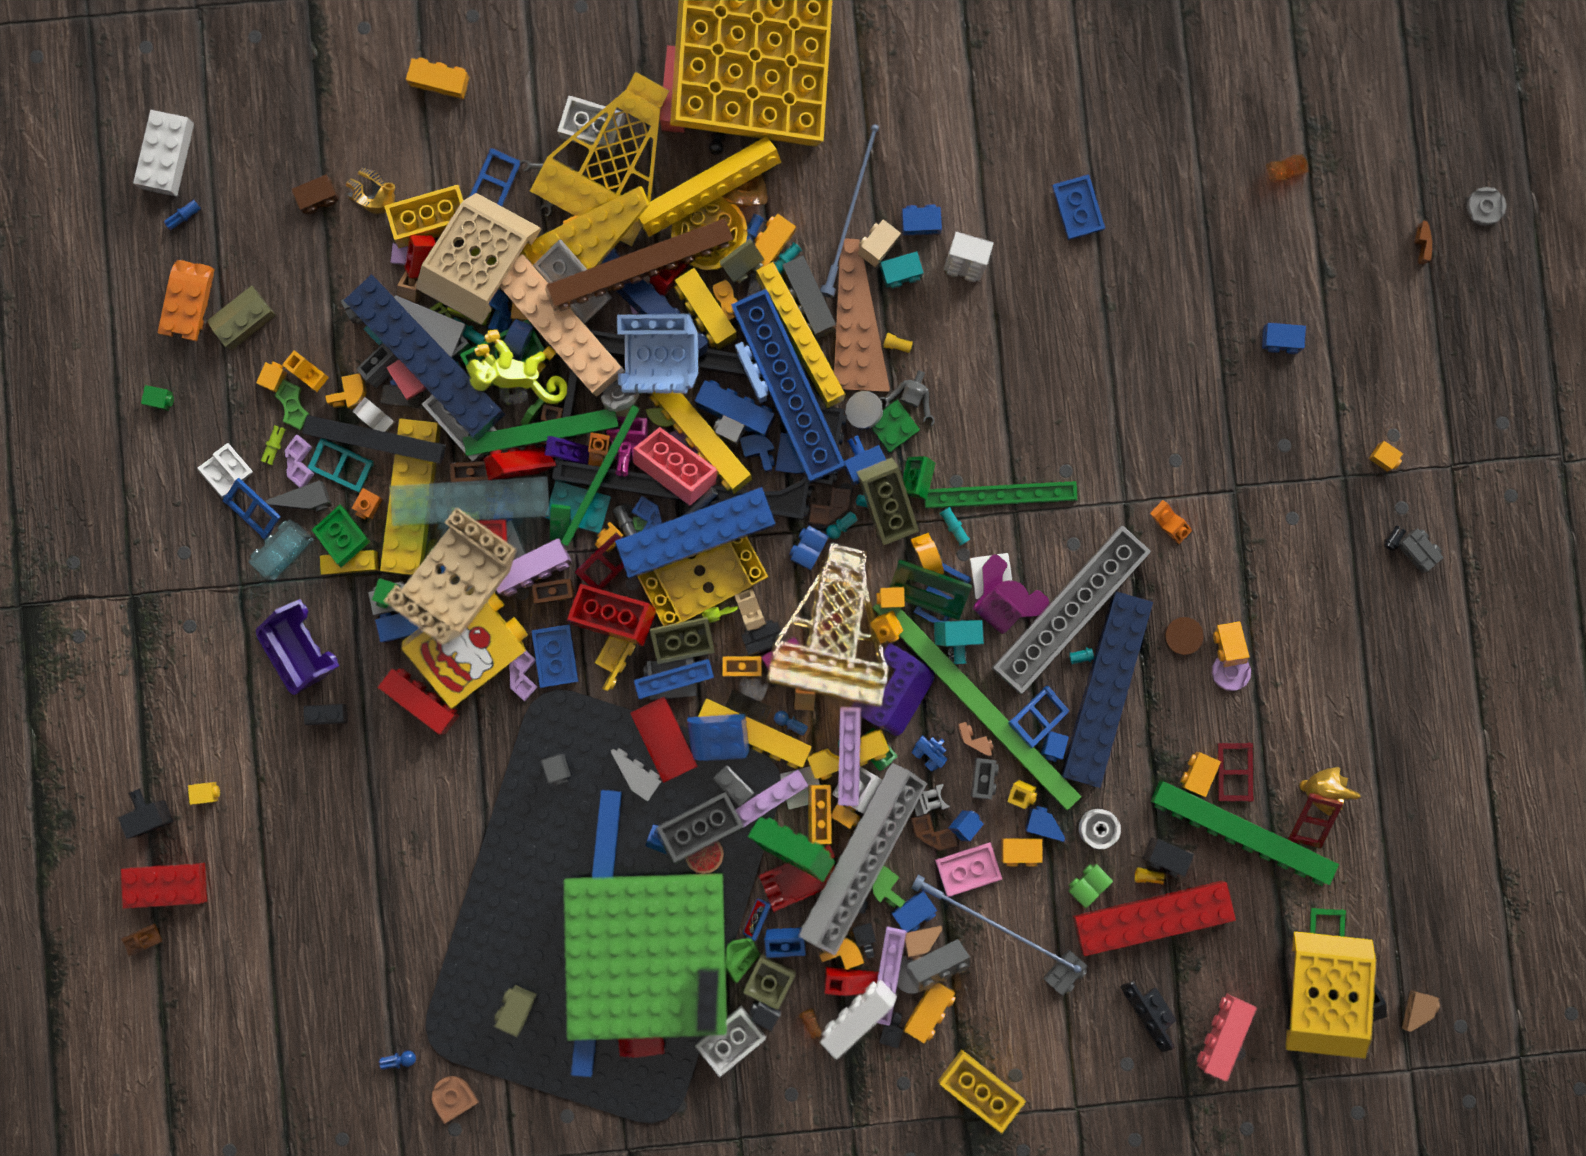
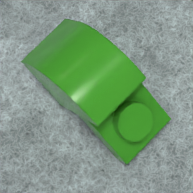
M884 865L872 886L873 893L879 902L886 896L887 903L894 908L896 906L901 908L905 901L890 890L899 877Z

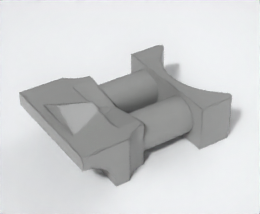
M943 784L935 786L933 790L923 791L914 808L916 816L925 815L928 811L940 807L941 810L950 807L941 798ZM938 796L939 800L928 802L929 798Z

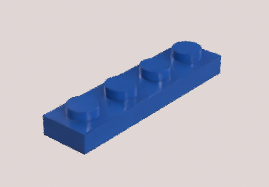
M706 659L636 679L634 683L638 697L641 699L714 678L710 661Z

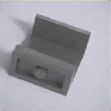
M691 657L658 664L657 661H647V665L644 666V676L647 677L694 663V658ZM696 683L652 695L650 700H657L664 696L666 699L697 696Z

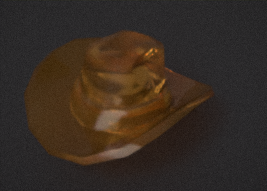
M760 174L724 194L723 198L725 201L743 208L764 205L768 201L762 175Z

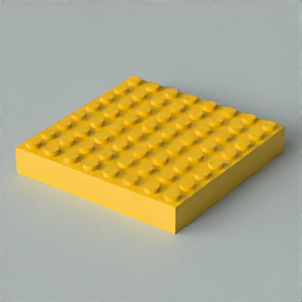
M679 0L670 125L761 139L767 136L769 140L817 147L824 139L832 0Z

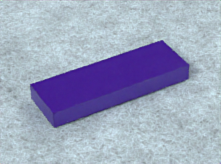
M548 436L546 456L588 465L590 452H588L589 446L554 436Z

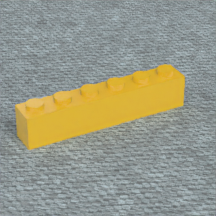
M706 698L698 717L740 713ZM746 717L749 744L753 745V750L760 753L763 750L771 753L769 757L780 761L782 758L788 761L787 765L798 769L800 766L803 768L812 746Z

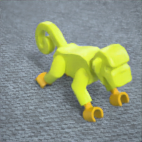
M497 330L488 331V334L485 335V340L488 343L495 342V347L500 352V358L496 360L492 354H489V346L481 344L477 345L478 348H475L474 351L476 356H484L485 360L481 363L477 360H472L467 365V370L471 377L470 383L478 391L486 390L491 383L501 388L523 387L528 389L531 387L540 399L549 404L560 403L567 395V384L559 376H552L546 384L549 393H553L556 390L555 385H558V395H550L536 381L541 371L546 367L542 361L545 360V357L550 361L557 353L552 347L548 346L543 352L528 358L525 363L512 359L513 354L506 344L499 340L500 334Z

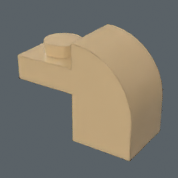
M753 589L735 595L747 631L758 629L766 624Z

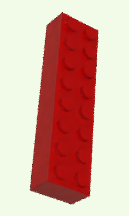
M1224 881L1072 916L1081 954L1084 956L1236 921L1227 882Z

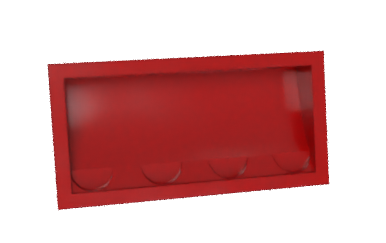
M665 696L630 713L663 783L698 766Z

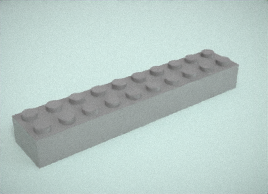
M1123 525L1120 526L991 669L1015 691L1022 694L1151 551Z
M894 763L891 764L885 773L884 779L878 786L872 801L868 804L863 818L859 821L856 831L849 839L848 845L840 856L836 868L831 873L829 881L821 891L820 897L812 908L808 920L803 925L799 934L800 937L836 955L927 785L926 782L912 772Z

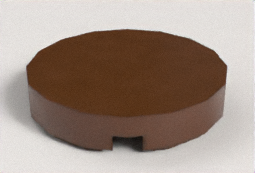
M1179 617L1172 620L1164 634L1168 648L1180 655L1192 654L1197 651L1202 645L1204 638L1203 629L1200 624L1189 617Z

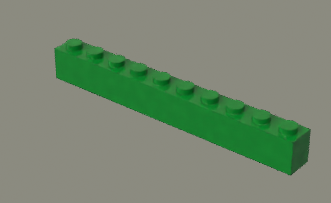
M1159 781L1150 802L1155 803L1154 807L1163 812L1167 809L1172 812L1171 815L1180 820L1184 817L1190 820V825L1197 828L1203 826L1207 828V833L1216 837L1220 834L1225 837L1224 841L1233 845L1237 842L1243 845L1241 849L1250 853L1254 850L1260 853V858L1269 862L1273 859L1277 861V866L1286 870L1290 867L1295 870L1294 874L1303 878L1307 875L1313 878V883L1320 886L1331 884L1339 866L1338 863L1164 781Z

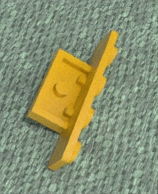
M611 636L608 637L594 662L611 672L602 690L608 691L613 689L617 682L615 677L618 671L620 673L623 671L627 655L630 656L636 647L633 645L634 643Z

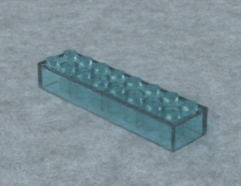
M547 477L390 486L393 527L444 524L456 507L475 521L543 518L550 516Z

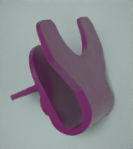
M994 554L982 566L983 594L976 601L972 609L998 632L1004 634L1019 617L1040 615L1048 606L1049 599L1039 590H1035L1032 594L1028 595L1026 588L1019 582L1012 580L1003 581V574L1008 564L999 555Z

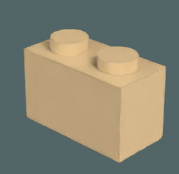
M882 220L879 225L875 223L869 231L871 235L868 238L864 237L858 245L860 247L858 255L875 268L894 246L901 234L885 220Z

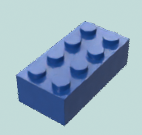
M713 380L709 382L704 381L695 399L696 407L721 419L723 415L744 424L745 431L766 437L774 421V413H772L771 408L765 405L759 407L754 404V400L748 397L743 399L737 396L738 393L732 389L727 388V390H724L720 387L719 383Z

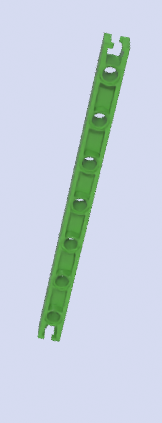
M876 604L872 608L879 616L889 611H894L903 628V631L898 636L1064 809L1068 810L1081 798L1077 791L1034 747L1030 748L1018 733L1008 724L1009 721L901 608L880 609V604Z

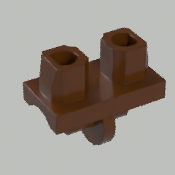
M155 924L121 939L129 957L163 942Z

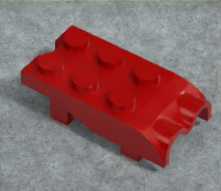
M830 844L825 846L824 849L831 853L830 857L835 858ZM788 863L760 874L759 878L773 912L822 891L829 881L835 866H832L823 882Z

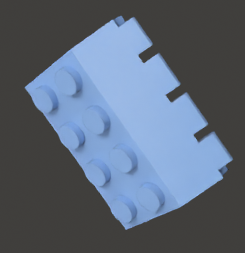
M617 315V333L625 334V373H618V385H621L622 392L636 393L638 391V393H653L655 390L656 393H671V391L673 393H687L688 388L693 387L698 375V333L690 315Z

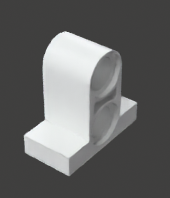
M366 397L353 410L362 421L374 430L387 432L395 423Z

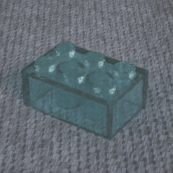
M284 521L278 527L279 531L274 536L270 535L265 540V545L251 554L249 563L264 578L275 580L314 540L307 531L294 521Z

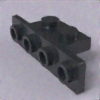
M1133 981L1122 984L1120 988L1124 996L1133 1006L1135 1013L1152 1036L1156 1046L1161 1052L1174 1049L1175 1046L1165 1030L1176 1022L1177 1019L1157 988H1151L1142 996Z

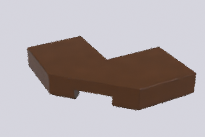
M832 487L830 506L811 504L809 524L828 526L849 509L851 489Z
M929 813L910 818L915 837L938 851L958 846L955 834L949 828L934 832Z

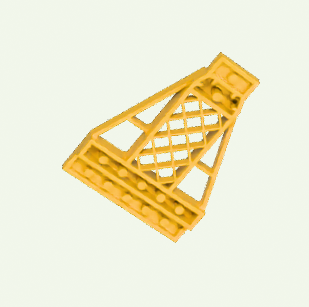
M635 72L623 93L546 158L530 192L579 217L621 196V191L630 174L634 173L649 181L647 200L651 202L660 110L669 90ZM617 107L623 110L621 112L615 113ZM608 113V117L593 145H589L577 138L581 132L601 115ZM625 113L629 124L618 127L615 116ZM628 113L638 118L639 121L631 123ZM613 117V121L616 128L606 130L611 118ZM642 122L645 133L635 136L632 125ZM645 123L651 126L649 131H647ZM629 126L632 137L622 140L619 129ZM616 130L620 141L609 144L606 133ZM604 134L607 145L597 147ZM646 136L639 148L636 138ZM652 137L653 147L650 176L648 177L635 170V165L649 138ZM572 140L589 149V153L578 172L553 159ZM634 140L636 150L626 153L623 142ZM620 143L624 154L613 157L610 146ZM608 147L611 158L600 161L597 150ZM595 151L598 162L588 164ZM637 153L630 165L627 155ZM625 157L628 167L617 170L614 159ZM612 160L615 171L604 174L601 163ZM599 164L602 175L592 178L588 167ZM585 169L587 170L588 177L583 175ZM628 170L621 183L618 173ZM616 173L619 184L608 187L605 176ZM603 177L605 186L595 182L594 180ZM619 187L616 193L610 190ZM638 219L620 240L631 247L642 228Z

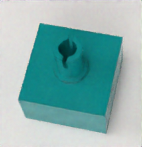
M982 620L934 622L935 645L953 647L954 664H966L965 646L983 644Z

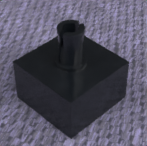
M141 789L128 793L135 809L117 817L126 839L142 836L174 822L166 801L146 804Z

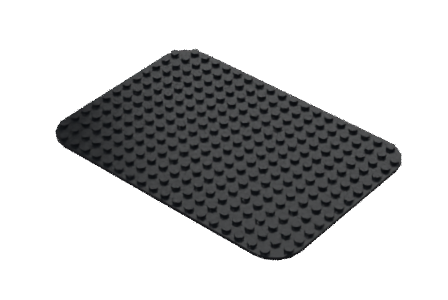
M557 689L538 697L531 703L524 715L427 1011L425 1029L429 1043L435 1051L451 1062L636 1122L655 1123L670 1117L682 1104L700 1053L695 1045L704 1036L663 1037V1054L635 1058L620 1057L618 1038L596 1039L593 1074L591 1077L571 1075L575 1040H568L564 880L566 878H592L601 790L622 792L613 877L691 875L702 873L692 870L687 864L686 859L672 865L667 854L645 846L653 824L660 826L723 794L725 791L713 778L726 765L754 792L744 803L779 782L781 777L778 768L768 756L749 748L750 751L746 758L696 760L697 767L664 783L662 781L650 800L647 801L631 790L611 753L612 749L617 751L620 748L628 754V759L631 761L636 759L644 764L643 769L646 771L653 770L659 774L630 714L633 710L574 691ZM679 725L691 750L689 730ZM564 754L571 776L567 777V782L554 785V782L549 783L542 760ZM728 795L734 809L738 808L739 805ZM778 806L760 817L766 820L769 817L774 820ZM759 818L743 827L742 830L719 841L724 853L722 863L713 872L706 873L723 874L725 961L728 944L736 940L764 852L748 837ZM515 985L537 994L523 1029L517 1036L495 1027L497 1021L494 1020L498 1010L505 1005L502 1001L506 992Z

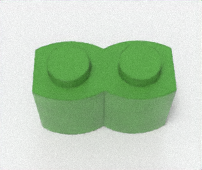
M1089 864L1082 871L1084 875L1080 879L1076 877L1068 885L1070 887L1068 892L1084 908H1087L1113 882L1097 864L1093 866Z

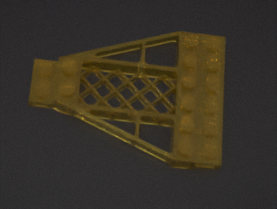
M834 543L829 544L826 564L773 644L768 682L880 707L882 705L889 666L886 665L882 645L870 624L875 617L866 585V551ZM834 586L838 593L832 596L826 587ZM813 590L816 591L812 621L797 618V614ZM852 590L857 597L850 600L845 591ZM824 593L828 599L822 602V596ZM839 595H841V597L846 602V604H844L841 607L837 604V602L834 599ZM828 602L835 608V611L830 614L823 606ZM863 603L872 635L859 632ZM847 606L854 613L849 618L842 611ZM821 610L825 617L819 620ZM837 612L843 619V622L838 625L831 617ZM826 619L833 627L829 631H826L821 624ZM791 623L809 627L808 647L781 641ZM844 624H846L851 631V633H849L846 636L839 628ZM817 629H819L822 635L816 638ZM834 630L841 638L835 643L829 636ZM823 637L830 644L826 649H823L818 642ZM858 639L874 642L879 664L856 659ZM842 641L849 649L843 654L837 647ZM832 648H833V650L835 651V653L827 652L828 650H830V649H832Z

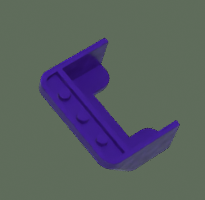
M301 599L275 610L256 629V636L287 690L293 695L302 692L327 677L339 666L334 654L325 652L321 655L320 649L312 640L309 630L305 628L303 622L308 617V609Z
M889 643L884 651L883 659L888 665L896 669L877 703L868 697L862 696L857 698L851 707L861 708L862 718L887 733L897 736L903 733L934 681V672L913 656Z

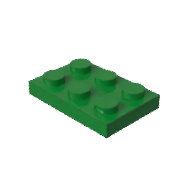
M342 505L337 506L312 529L333 560L341 568L370 543Z

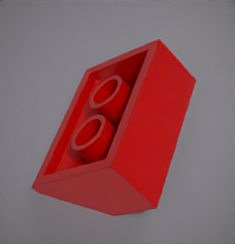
M536 445L527 446L525 450L511 448L504 453L501 450L491 451L490 455L484 458L488 481L541 474L556 466V462L552 457L545 455L546 450L544 447L536 448Z

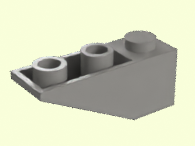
M620 748L617 751L612 749L611 753L631 790L649 801L662 782L659 779L660 775L653 770L648 772L643 769L644 764L634 759L631 761L628 759V754Z

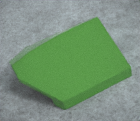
M750 938L734 940L728 944L726 949L725 968L735 983H738L760 956L756 945Z

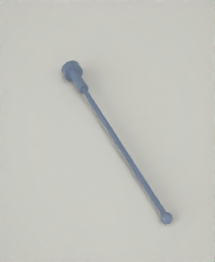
M872 125L871 137L834 264L830 267L826 285H821L820 288L821 294L825 297L833 298L836 289L833 288V284L838 271L837 264L874 136L879 129L877 125Z
M918 875L911 888L918 892L919 889H922L938 899L942 898L1072 968L1075 973L1081 971L1079 965L1075 966L943 895L942 891L923 882L925 880L924 877Z

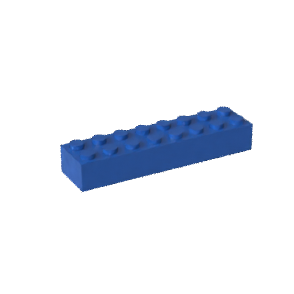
M761 487L616 540L615 542L627 575L632 579L774 527L775 521Z

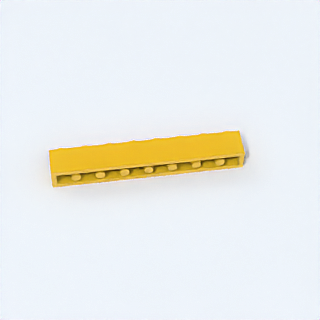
M767 136L649 202L650 205L638 218L640 225L648 237L656 234L781 163L777 149Z
M774 262L756 270V279L762 290L767 289L786 334L826 408L843 401L845 392Z
M655 390L653 393H649L651 402L655 406L659 405L662 408L661 413L667 420L671 419L673 421V427L678 434H684L686 437L685 441L691 449L695 447L698 451L697 455L717 469V476L723 480L721 484L727 491L731 490L735 494L752 480L748 470L682 393H673V391L671 393H656Z

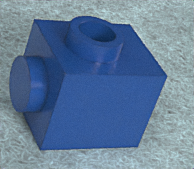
M1049 731L1045 735L1040 754L1046 756L1045 759L1052 762L1063 759L1069 737Z
M972 810L961 811L949 826V829L961 841H971L983 826V823L979 820L980 816Z

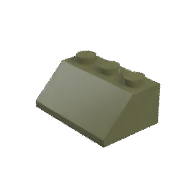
M250 286L208 319L207 322L224 346L233 350L275 317L276 314L256 289Z
M707 617L650 629L658 664L715 653Z

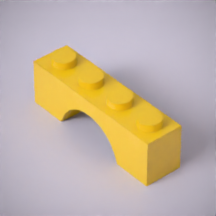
M881 729L861 737L860 766L867 764L869 759L875 758L876 761L886 757L889 748ZM828 748L810 754L807 757L815 779L821 777V780L832 777V773L839 771V756L833 754Z

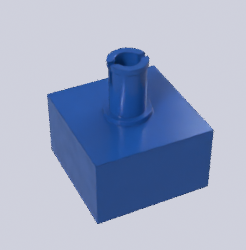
M859 436L847 440L855 456L844 461V469L852 486L860 483L857 471L886 460L879 445L865 451Z

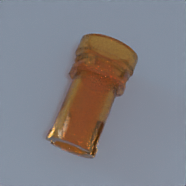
M813 1008L801 1012L799 1017L803 1024L806 1025L811 1039H815L816 1036L817 1038L820 1037L823 1032L816 1021Z

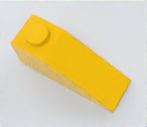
M374 550L360 551L342 568L336 564L330 554L321 555V575L379 571L378 552Z

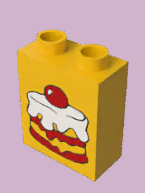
M472 587L470 590H468L466 592V595H472L475 591V588ZM495 592L466 630L443 645L421 628L402 641L403 651L450 708H453L526 651L521 640L527 637L528 633L515 617L506 623L498 613V610L504 604Z

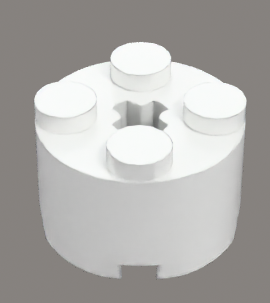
M1102 809L1090 810L1082 816L1079 822L1081 839L1094 848L1106 849L1112 846L1120 837V823L1109 811ZM1100 825L1101 827H1104L1103 831H1100L1098 834L1096 827Z

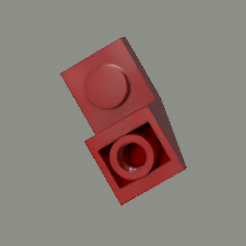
M663 1037L618 1038L620 1057L635 1058L664 1053Z

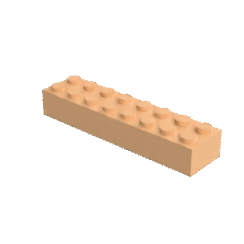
M522 254L514 262L500 288L597 397L618 379V373H624L625 370L571 308L564 311H559V309L553 310L545 291V287L549 283Z

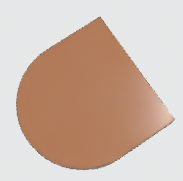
M448 1076L441 1079L435 1085L432 1093L433 1106L444 1124L479 1103L467 1082L456 1076Z

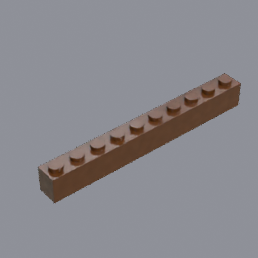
M724 218L546 285L545 291L553 310L559 309V311L569 309L570 305L574 303L578 305L583 304L590 297L595 296L599 298L604 296L606 291L612 289L613 291L620 290L625 284L630 282L631 284H636L646 276H649V278L655 277L662 270L671 271L677 268L678 264L692 263L695 261V258L700 256L702 258L708 257L713 254V251L718 249L719 251H724L730 248L733 237Z

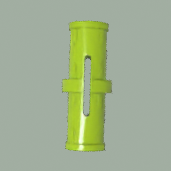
M274 425L270 439L266 441L267 447L260 461L266 463L268 456H270L267 464L273 465L277 450L281 448L280 442L286 429L280 428L279 430V427Z

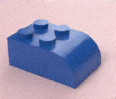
M745 714L688 717L691 753L695 760L706 761L747 757L750 750Z

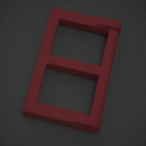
M617 532L575 571L581 579L593 588L602 590L625 568L623 561L616 567L602 555L616 540L622 539ZM597 559L612 570L599 584L584 573Z
M1218 743V760L1221 761L1218 767V801H1254L1253 743ZM1223 749H1247V770H1223ZM1223 774L1247 775L1248 795H1224Z
M1310 793L1288 840L1298 844L1322 848L1343 806V802ZM1313 802L1334 807L1328 821L1307 816ZM1303 822L1324 827L1318 840L1297 835Z

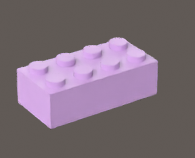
M556 539L513 560L509 574L496 589L498 594L509 597L517 593L516 589L520 587L528 588L535 584V580H544L552 576L551 572L555 570L560 572L569 567L568 564L572 561L564 544L561 543L560 539Z

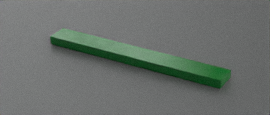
M632 405L561 541L562 544L566 546L570 544L640 410L637 406Z
M606 409L487 432L478 441L472 436L463 437L466 456L469 457L490 453L495 450H505L547 442L548 436L562 439L619 428L616 412Z
M1076 481L929 489L927 500L924 499L925 509L1077 501Z

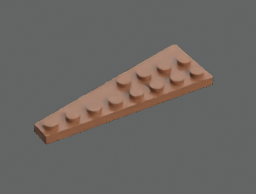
M845 239L839 260L834 374L843 390L889 393L890 387L864 259L858 255L860 239Z

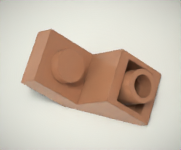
M966 722L957 724L964 744L986 756L992 755L991 751L994 748L991 739L987 740V736L971 740V736H973L971 725H967Z

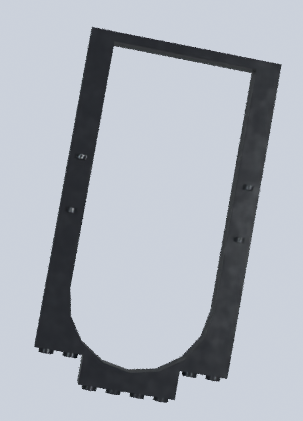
M590 330L612 356L625 358V335ZM708 349L707 352L698 358V370L747 377L737 353ZM800 363L838 447V444L842 445L844 433L840 432L841 426L846 425L847 415L843 414L844 409L822 406L824 402L805 367ZM570 369L562 418L573 416L579 377L572 369ZM555 458L556 466H554L552 479L559 482L591 486L600 467L567 462ZM609 468L599 488L683 501L648 474L628 471L627 476H623V472L621 476H618L616 474L617 469ZM838 471L811 483L832 487V482L837 481ZM806 476L800 482L781 491L764 492L772 516L803 520L804 516H808L809 505H806L807 497L811 498L812 486H809ZM714 485L713 488L717 490L718 495L707 505L712 506L750 491L740 489L734 494L731 490L727 491L723 486Z

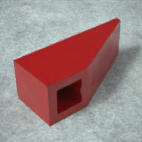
M826 967L825 994L843 996L864 994L866 988L872 982H878L879 972Z

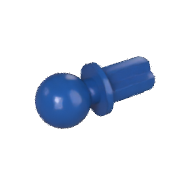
M778 711L774 715L775 723L779 726L787 725L786 730L790 729L803 736L808 729L807 725L794 719L795 716L790 719L785 711Z
M405 1051L401 1056L395 1053L394 1056L381 1058L379 1060L380 1068L397 1067L399 1069L400 1064L410 1067L415 1063L416 1056L412 1051Z

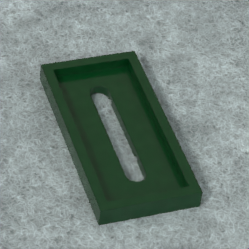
M899 559L889 588L904 587L905 602L960 620L972 585ZM913 580L952 594L954 598L948 600L943 596L923 589H917V587L907 584L906 581Z

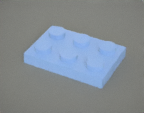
M743 342L735 345L736 353L759 403L767 401L769 390L765 381L761 382L759 379L761 373L757 364H752L751 362L753 358L749 347H744Z

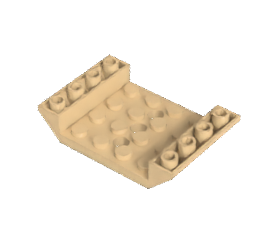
M475 193L462 201L421 266L416 289L482 325L491 310L489 302L526 243L532 245L541 228ZM457 240H464L462 247L457 248L454 246ZM473 249H480L478 256L470 255ZM491 257L497 259L494 265H488L487 260Z
M457 507L445 522L449 529L402 589L396 585L384 600L443 645L460 636L509 574L516 553L515 548ZM440 566H445V572L441 575H438V568ZM460 576L459 583L452 585V579ZM469 587H474V593L467 596L466 590Z

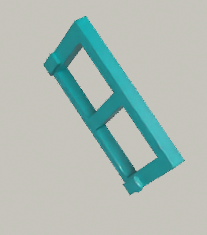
M321 438L308 468L360 492L374 461ZM325 445L343 453L333 475L315 467ZM348 456L366 464L356 485L338 478Z

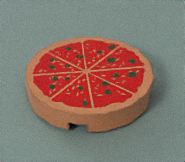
M717 842L686 858V862L697 873H711L722 863L723 848Z

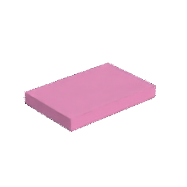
M991 842L935 860L947 897L1003 880Z

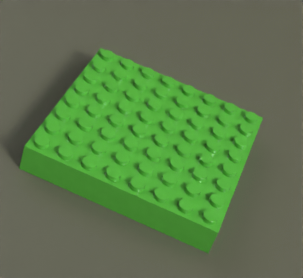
M723 874L566 878L564 880L568 1040L727 1035ZM699 967L719 968L716 1032L696 1031Z

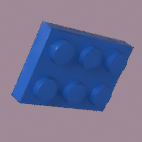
M1089 175L1052 185L1068 240L1105 229Z
M570 625L532 630L540 688L579 682Z

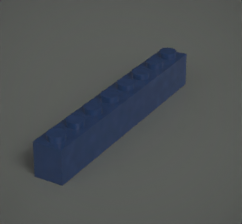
M615 248L611 250L601 264L620 257ZM643 278L642 281L636 284H631V282L625 284L622 289L616 291L640 315L681 314L677 308H672L669 305L668 300L663 295H659L650 282L647 283ZM698 333L699 358L708 351V340L702 333Z

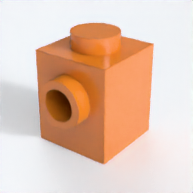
M363 488L352 509L356 510L355 515L364 520L366 517L372 519L383 499Z

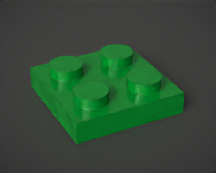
M898 399L883 410L880 421L871 428L889 453L920 431Z

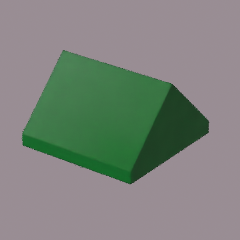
M926 456L907 458L902 479L908 496L927 500L936 464Z

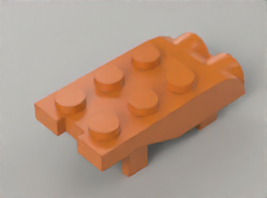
M176 260L169 276L158 334L173 337L175 333L182 335V338L186 340H198L199 330L203 328L204 320L202 319L208 304L214 268L203 264Z

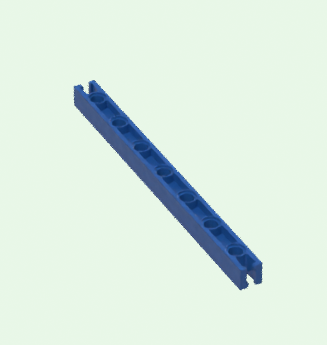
M601 790L592 878L613 877L622 798L621 791ZM596 1039L575 1040L571 1075L591 1077L593 1074Z

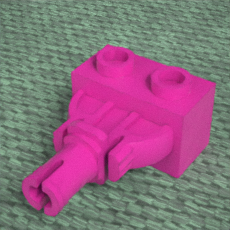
M617 416L619 428L607 430V435L610 436V445L613 444L626 417ZM635 417L615 456V459L618 456L616 470L618 476H621L622 472L623 476L628 475L631 453L633 460V449L648 437L647 418Z

